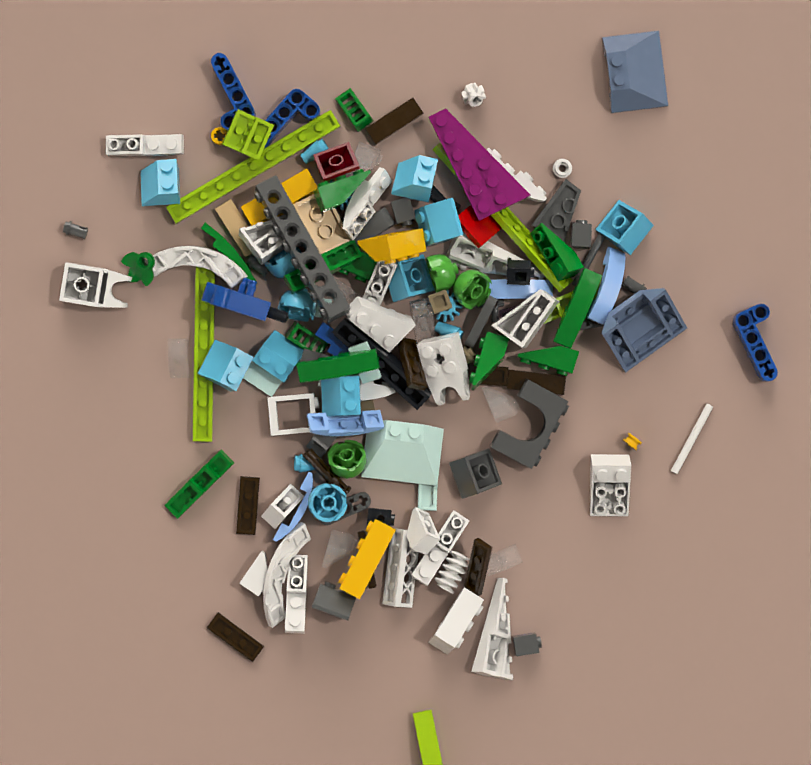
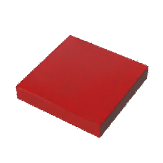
M471 205L458 215L462 231L478 249L502 229L491 215L479 221Z

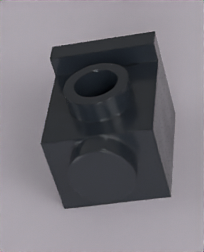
M508 258L507 284L530 285V277L534 278V266H531V260H511V258Z
M369 508L367 526L370 521L374 522L379 515L385 517L383 523L394 526L395 514H391L392 510Z

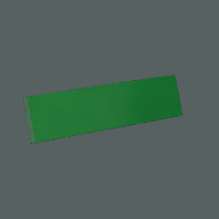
M205 222L201 229L216 239L212 246L235 262L246 273L247 279L256 281L237 251L221 234Z
M351 240L321 254L332 274L363 257L355 240ZM312 263L305 264V267L309 270L315 268ZM299 269L283 277L292 294L308 287V285L305 286L300 278L302 274Z
M586 268L583 269L569 304L564 310L553 342L570 349L572 348L601 281V274Z
M376 349L339 353L337 356L320 357L317 360L302 361L296 364L300 383L342 377L380 368Z
M221 449L164 506L177 519L180 518L234 464L233 460Z

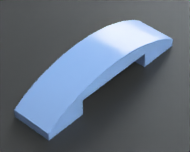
M610 246L607 247L602 265H605L596 299L592 301L586 317L601 325L605 324L608 313L614 307L625 270V253Z
M507 279L491 280L492 284L490 283L489 286L491 289L490 296L496 299H528L540 289L553 296V285L549 280H530V285L507 284Z
M380 410L362 411L361 415L326 416V413H308L306 415L310 432L323 436L360 435L384 428Z
M310 471L300 487L306 494L290 525L281 523L273 538L276 542L293 530L306 512L308 497L313 490V473Z

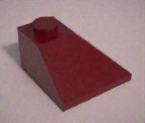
M349 142L313 155L323 182L360 169Z

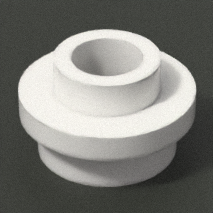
M559 159L553 165V172L559 178L568 177L572 171V165L566 159ZM559 166H565L566 171H559Z

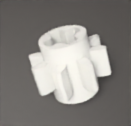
M476 83L466 85L464 91L461 92L464 104H470L471 107L481 105L483 99L486 98L483 86L480 85L478 87Z

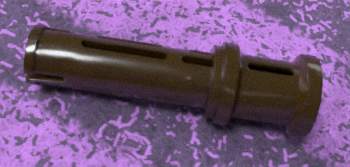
M309 448L302 455L324 478L325 483L340 487L346 495L350 492L351 487L347 486L339 476L334 474L312 448Z

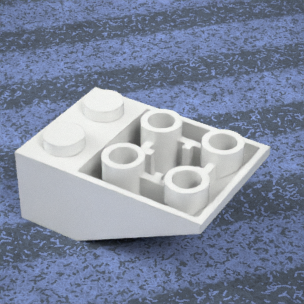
M591 454L590 516H628L631 479L629 455Z

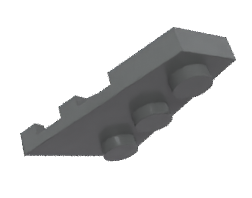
M565 179L531 226L536 228L540 223H543L565 242L581 190Z

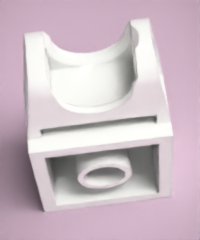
M66 262L59 301L94 307L127 308L128 303L114 298L111 290L116 282H131L132 277L104 268ZM82 279L87 283V287H84L83 290L80 289V286H77V283L81 282Z
M459 332L420 341L416 346L426 382L437 405L440 406L445 403L446 387L454 388L463 401L469 400L468 365Z

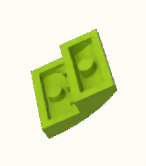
M237 109L222 145L259 160L274 125Z

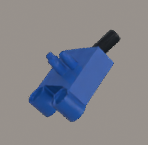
M243 278L238 292L207 282L201 299L210 304L263 321L267 317L286 323L289 317L288 312L270 307L271 302L253 297L257 282L247 278Z

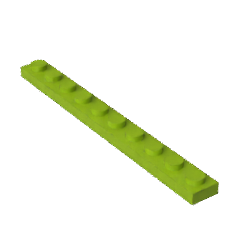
M329 110L265 148L259 160L252 157L246 159L180 198V204H170L166 208L174 222L178 224L341 126L332 111Z
M441 143L437 144L432 150L457 177ZM508 207L491 215L559 292L573 281L572 278L557 281L531 237V232Z
M196 266L193 441L213 442L214 383L197 373L214 342L215 305L201 299L207 282L215 284V273L209 269Z

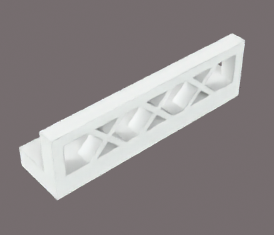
M395 528L396 531L389 544L382 604L412 608L415 578L411 574L417 567L419 552H415L410 548L406 536L408 530ZM410 554L411 562L407 564L406 558ZM408 573L409 581L405 584L404 576ZM405 592L407 594L406 603H401L402 595Z

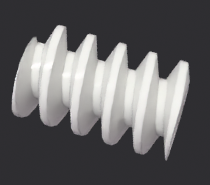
M451 550L450 554L453 557H446L449 564H442L445 571H438L441 578L435 577L434 579L438 586L454 594L451 587H458L455 580H462L458 574H465L462 567H468L469 564L466 560L470 559L457 551Z

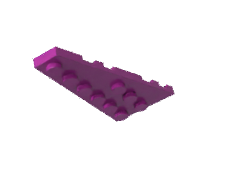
M446 108L428 117L479 221L531 196Z

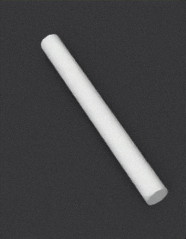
M706 403L671 469L673 473L678 474L713 406Z

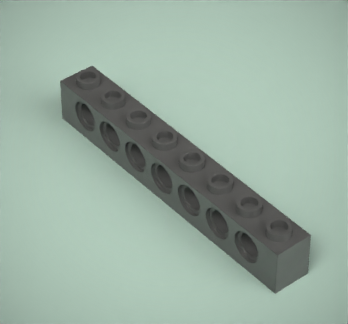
M277 175L257 184L254 196L257 202L262 203L265 208L263 212L268 220L271 219L274 224L272 226L276 236L280 235L283 241L281 242L283 249L286 253H290L292 265L295 269H299L302 274L300 275L301 281L305 286L308 285L311 291L309 292L310 297L314 303H318L320 307L319 313L322 318L327 319L328 323L348 314L351 309ZM274 197L278 202L270 203L268 199ZM285 214L287 219L280 220L277 215ZM293 230L297 235L291 237L286 232ZM303 247L306 251L299 253L296 251V248ZM312 263L315 268L309 270L305 267V264ZM322 280L324 285L317 286L314 281ZM330 296L334 302L327 303L324 301V297Z

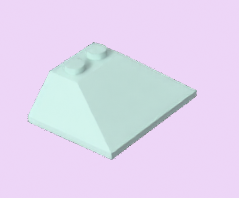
M383 420V429L366 433L364 450L367 461L361 477L432 486L438 485L444 429L424 424Z

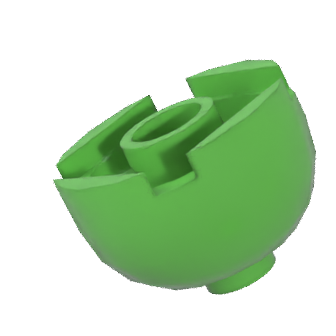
M442 254L426 257L427 267L435 292L449 290L456 281V274L459 273L456 262L452 263L449 257Z
M466 270L454 282V296L465 308L473 309L472 307L474 306L479 307L488 299L491 293L489 286L492 282L487 275L480 271Z
M344 440L345 443L341 444L335 443L328 452L331 470L341 478L349 479L358 476L364 470L367 461L366 452L362 444L354 440Z

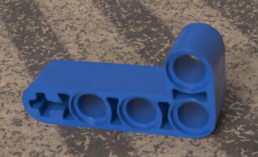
M223 53L213 55L211 59L212 67L234 107L233 110L221 117V126L228 131L229 127L225 126V121L228 118L233 119L237 109L241 111L249 109L254 117H256V113L226 55ZM219 59L221 61H224L223 65L226 69L224 72H222L220 66L217 65V60ZM233 76V83L225 84V77ZM237 92L243 94V98L240 101L233 100V95Z
M300 89L290 91L265 120L269 123H275L277 129L271 132L264 149L276 139L298 112L309 121L319 117V105ZM299 94L303 98L300 103H294L292 97ZM315 107L317 112L315 115L309 116L306 113L307 109ZM288 109L290 114L288 117L283 118L279 115L280 111Z
M757 304L736 314L733 318V325L760 380L767 382L774 380L777 377L778 371L756 324L769 317L770 310L765 304ZM758 307L764 310L762 318L756 316L755 311ZM740 316H744L747 319L745 326H741L738 323ZM748 333H752L755 336L753 344L749 343L746 339ZM757 350L763 352L764 357L761 361L755 358ZM768 362V364L759 367V364ZM766 369L772 372L769 376H764Z

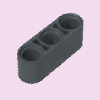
M386 207L374 213L354 239L358 248H360L358 240L378 236L396 224Z

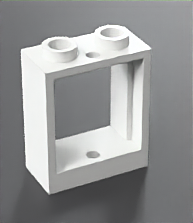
M314 393L268 397L271 436L310 432L309 427L279 430L278 401L309 399L310 412L316 413V409L319 408L318 397H315Z

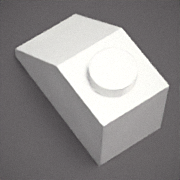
M290 484L261 517L276 529L304 498V495Z
M415 507L412 510L406 536L410 543L409 546L413 551L426 555L441 539L429 513Z
M261 551L240 582L241 585L257 596L261 593L264 594V584L268 570L266 553L264 551Z

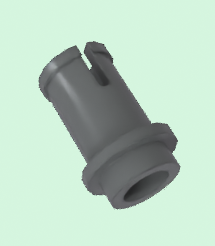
M66 221L63 233H66L67 236L70 234L85 240L89 228L73 224L72 221Z
M251 255L246 262L249 269L250 267L264 277L269 272L265 264L261 265L254 255Z
M627 276L622 284V287H625L634 294L639 290L647 289L644 287L645 284L641 285L630 278V276Z

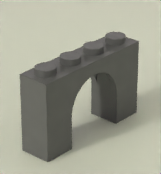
M526 379L517 396L534 404L541 410L544 418L541 432L530 440H520L499 429L490 447L532 469L533 466L539 464L541 460L540 453L542 449H547L551 441L548 438L552 432L555 433L560 425L558 420L561 415L564 416L569 408L567 405L569 401Z

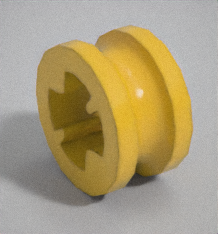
M217 127L212 131L211 139L215 144L222 145L223 140L219 141L218 138H215V134L218 135L217 132L221 131L226 136L227 131L222 127Z
M628 433V437L624 438L623 441L634 450H637V445H641L642 442L631 433Z

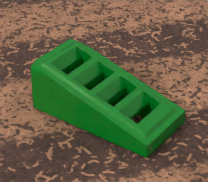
M351 88L335 98L358 132L373 122L372 117ZM352 96L353 99L344 105L343 102ZM357 103V105L354 106L352 109H350L349 111L347 110L353 104ZM360 109L362 110L360 113H358V114L355 115L354 117L351 116V115H353L354 113H356L357 111H359Z
M297 321L293 323L285 335L287 339L302 349L312 350L318 341L321 342L315 351L321 354L329 344ZM298 328H300L301 330L296 338H293ZM306 332L307 336L305 337L303 342H299L304 333ZM311 337H313L314 339L309 347H306Z

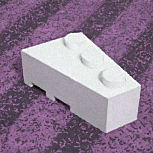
M283 215L278 218L280 220L287 219V216ZM271 220L259 222L250 227L239 228V237L261 265L284 250L281 244L283 241L280 235L276 236L272 228L274 224ZM293 230L286 232L291 237L297 235Z
M540 289L491 326L520 347L527 348L559 303V300L545 290Z
M358 296L349 304L351 309L346 314L352 323L389 353L416 326L411 316L403 315L390 308H384L377 303Z
M464 587L428 643L447 655L455 647L459 648L464 641L462 635L465 631L469 632L474 624L471 620L475 615L478 617L482 611L483 606L481 604L484 599Z

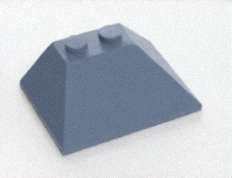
M659 31L602 37L604 57H606L611 113L667 107L668 98Z
M665 288L639 290L610 311L606 318L602 335L623 370L627 372L686 330L687 326Z

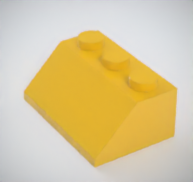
M423 228L392 232L357 241L358 245L376 262L384 261V264L419 257V253L427 251Z

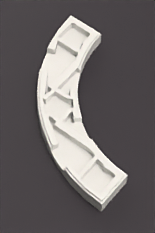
M179 246L153 255L155 259L153 267L154 277L168 269L183 265L209 269L220 276L231 288L242 282L243 278L248 277L231 259L217 251L204 247Z
M302 522L294 527L280 543L267 570L263 602L268 626L272 628L286 618L281 591L282 583L285 582L289 569L288 564L292 557L296 556L299 550L311 540L307 527Z

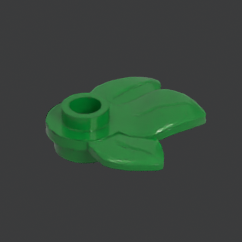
M131 252L122 258L121 262L130 267L128 276L132 277L131 282L142 280L143 284L148 286L153 281L155 259L151 253L142 252L138 254Z

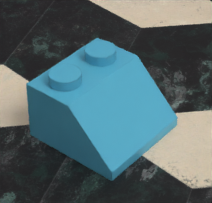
M418 155L398 163L391 194L429 203L438 159Z
M177 159L157 160L141 170L142 206L180 204V181Z
M453 198L414 210L419 229L423 228L426 247L441 244L463 235Z
M618 200L595 230L616 247L631 255L654 225L643 213Z
M424 254L419 257L395 262L398 265L389 285L393 302L435 291Z
M274 330L252 361L285 383L296 368V364L300 362L304 349Z
M214 340L197 374L230 392L237 391L253 356L236 347Z
M342 376L321 380L322 413H326V416L361 415L360 376Z

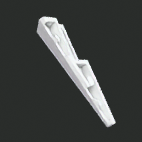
M464 232L462 236L451 240L446 254L452 263L456 262L460 270L471 268L478 269L483 273L506 276L508 258H511V260H524L488 241L478 249ZM531 264V266H534V276L542 280L544 274L535 265Z
M497 578L471 672L488 677L513 680L509 664L512 662V657L509 656L508 647L511 643L510 614L506 612V602L509 601V596L505 594V583H508V579Z

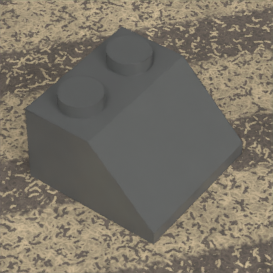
M490 448L449 463L462 499L502 485Z
M325 581V584L321 583L312 608L348 621L356 597L336 589V585L327 581Z

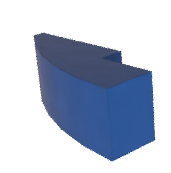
M322 322L315 335L331 344L327 352L334 356H337L339 353L349 352V348L331 333L334 329Z

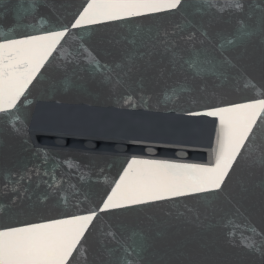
M347 316L331 332L348 348L367 341L371 350L376 349L381 378L416 410L431 396L432 393L429 386L424 391L408 388L402 362L352 323Z

